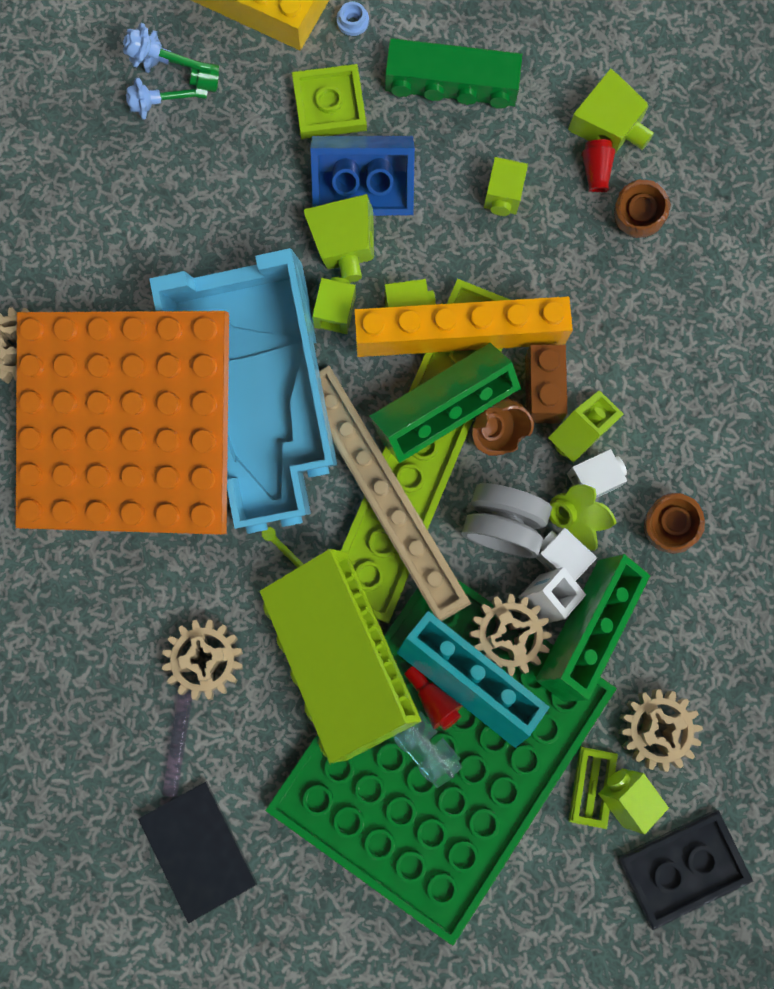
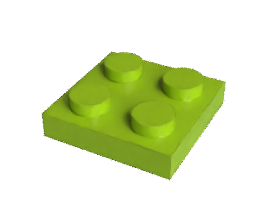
M358 64L292 72L301 139L312 138V136H331L367 131Z

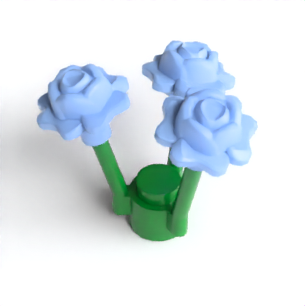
M140 23L138 29H127V34L123 40V52L129 56V61L133 64V67L137 68L140 63H143L145 72L149 73L151 67L157 65L158 62L165 64L172 62L190 68L189 84L195 85V89L159 92V90H148L140 78H135L134 85L126 89V101L131 112H139L141 118L146 119L147 111L150 110L151 105L161 104V100L190 97L206 99L207 91L216 92L219 65L196 61L163 49L157 36V31L153 30L149 36L148 28L145 27L144 23Z

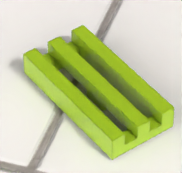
M580 746L569 822L607 829L610 809L603 800L601 801L599 819L592 817L601 758L607 759L605 787L608 778L616 772L617 753ZM588 756H592L593 761L584 816H579Z

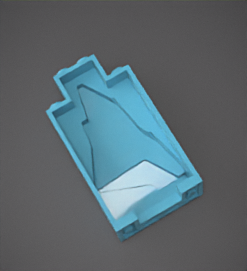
M291 248L256 255V265L193 278L185 271L149 278L155 311L229 312L227 492L234 528L245 527L247 534L268 530L267 523L278 520L281 521L282 527L303 523L302 516L311 514L303 472L307 471L308 478L330 474L329 467L337 466L314 343H316L303 266Z

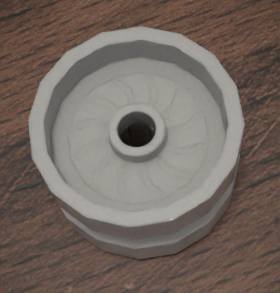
M489 483L477 484L470 504L478 513L466 516L461 535L473 543L506 554L525 558L538 557L543 538L535 529L547 526L552 506L537 496L515 488Z

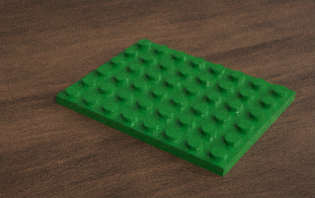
M457 579L471 604L442 622L474 647L479 644L478 639L469 637V633L478 630L479 626L475 625L472 619L473 617H484L480 610L483 604L491 609L494 607L490 601ZM417 588L384 637L422 722L349 760L329 763L328 758L322 753L317 734L265 811L436 935L454 946L617 688L600 677L589 700H560L536 681L553 647V644L543 640L542 644L549 648V652H538L537 656L541 664L535 666L528 662L529 672L522 674L517 666L515 667L514 675L511 676L550 707L530 737L514 748L463 706L458 711L461 718L445 731L441 726L433 729L419 699V692L404 675L412 665L397 654L404 640L428 611L433 614L419 588ZM494 616L487 625L486 637L493 635L495 630ZM505 625L506 632L501 634L502 636L495 639V641L510 640L515 645L514 638L519 636V633L524 632L525 629L510 630ZM534 633L528 636L524 645L527 651L526 654L533 645ZM500 648L492 649V652L498 657L512 660L507 651Z

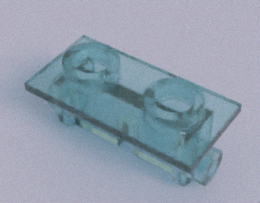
M419 712L418 714L422 722L395 735L394 740L398 747L404 752L409 753L418 764L423 777L438 788L455 776L454 774L463 766L458 762L460 757L444 738L440 739L434 746L429 740L438 731L433 729L428 719L422 712Z

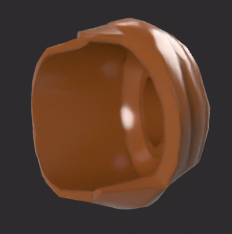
M638 179L627 184L620 191L614 206V218L618 228L633 238L652 236L662 228L669 216L671 207L669 197L665 190L652 180Z
M506 397L476 416L472 425L474 444L478 450L489 456L514 452L518 449V444L523 438L531 436L534 429V421L530 413L519 402Z
M682 493L666 494L657 499L649 508L644 520V533L651 545L659 551L670 554L687 551L699 541L705 530V519L700 505L695 499Z

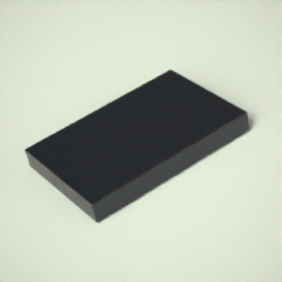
M207 781L138 818L188 924L258 884Z
M717 809L617 856L647 923L652 930L753 882L722 815Z

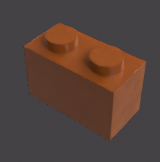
M530 345L525 356L526 410L532 416L534 423L561 424L568 414L566 345Z

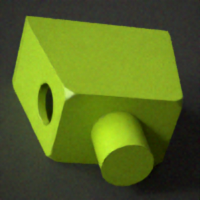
M611 68L573 114L568 128L570 132L588 141L596 139L612 141V148L616 152L626 140L643 150L654 135L653 131L640 123L648 109L647 102Z
M365 194L304 209L309 228L327 269L340 268L341 278L348 280L350 283L362 279L360 263L374 259L373 208L368 195Z

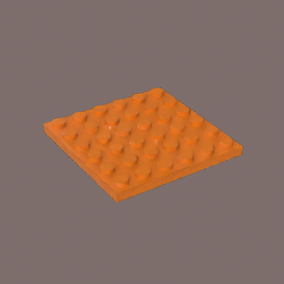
M17 312L16 528L227 534L229 312Z

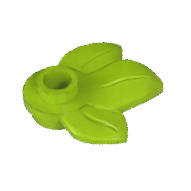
M577 484L570 487L567 493H560L552 498L550 501L552 510L549 519L557 527L566 528L587 549L595 551L598 548L596 531L613 527L616 524V519L610 508L603 503L595 501V488L585 484Z

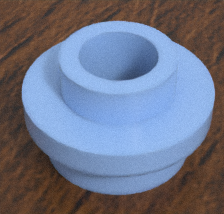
M358 2L345 3L337 13V26L346 35H360L369 25L368 12ZM350 18L358 19L356 22H349L347 20Z

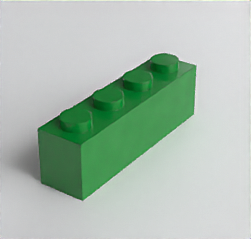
M390 38L385 75V91L392 92V94L398 97H407L410 94L421 95L431 101H439L443 98L456 99L459 103L471 105L475 102L490 103L492 107L499 109L515 106L519 91L523 54Z
M489 343L370 415V418L381 442L396 460L401 463L521 388L512 361L493 344Z
M625 554L598 560L583 588L586 596L570 613L536 681L562 701L589 700L651 575Z

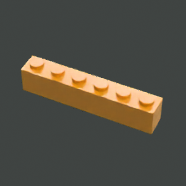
M569 296L354 309L357 357L479 350L489 343L493 344L497 349L530 347V345H564L573 331Z

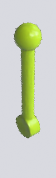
M268 527V530L262 531L263 539L271 541L297 568L303 565L276 537L274 528Z

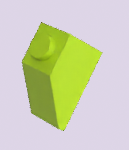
M599 390L576 408L549 436V439L554 443L556 450L561 455L568 457L574 463L624 414Z

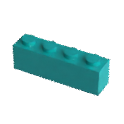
M429 611L419 621L397 651L398 655L514 748L530 737L550 708Z

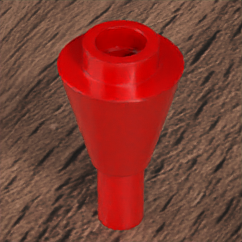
M412 666L404 673L419 692V699L433 729L441 726L445 731L461 718L458 711L462 705L435 684L430 683L415 667Z

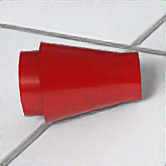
M596 139L585 143L582 157L589 192H607L609 190V180L616 152L612 148V141Z

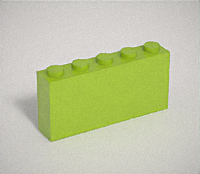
M328 549L260 590L264 601V612L273 623L277 633V644L286 655L291 667V678L300 689L305 702V713L315 726L319 736V747L328 758L329 763L349 760L422 722L347 552Z

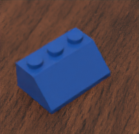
M312 136L311 174L313 207L367 194L373 208V215H413L415 156L413 136Z

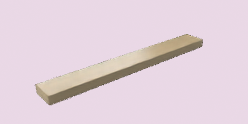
M327 366L320 370L319 373L332 440L434 616L443 621L469 606L471 602L331 367Z

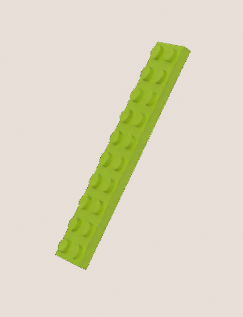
M457 278L447 304L510 299ZM477 350L425 353L409 392ZM474 418L401 463L396 460L386 446L382 453L427 530ZM364 495L341 551L347 552L376 619L389 624L410 573Z

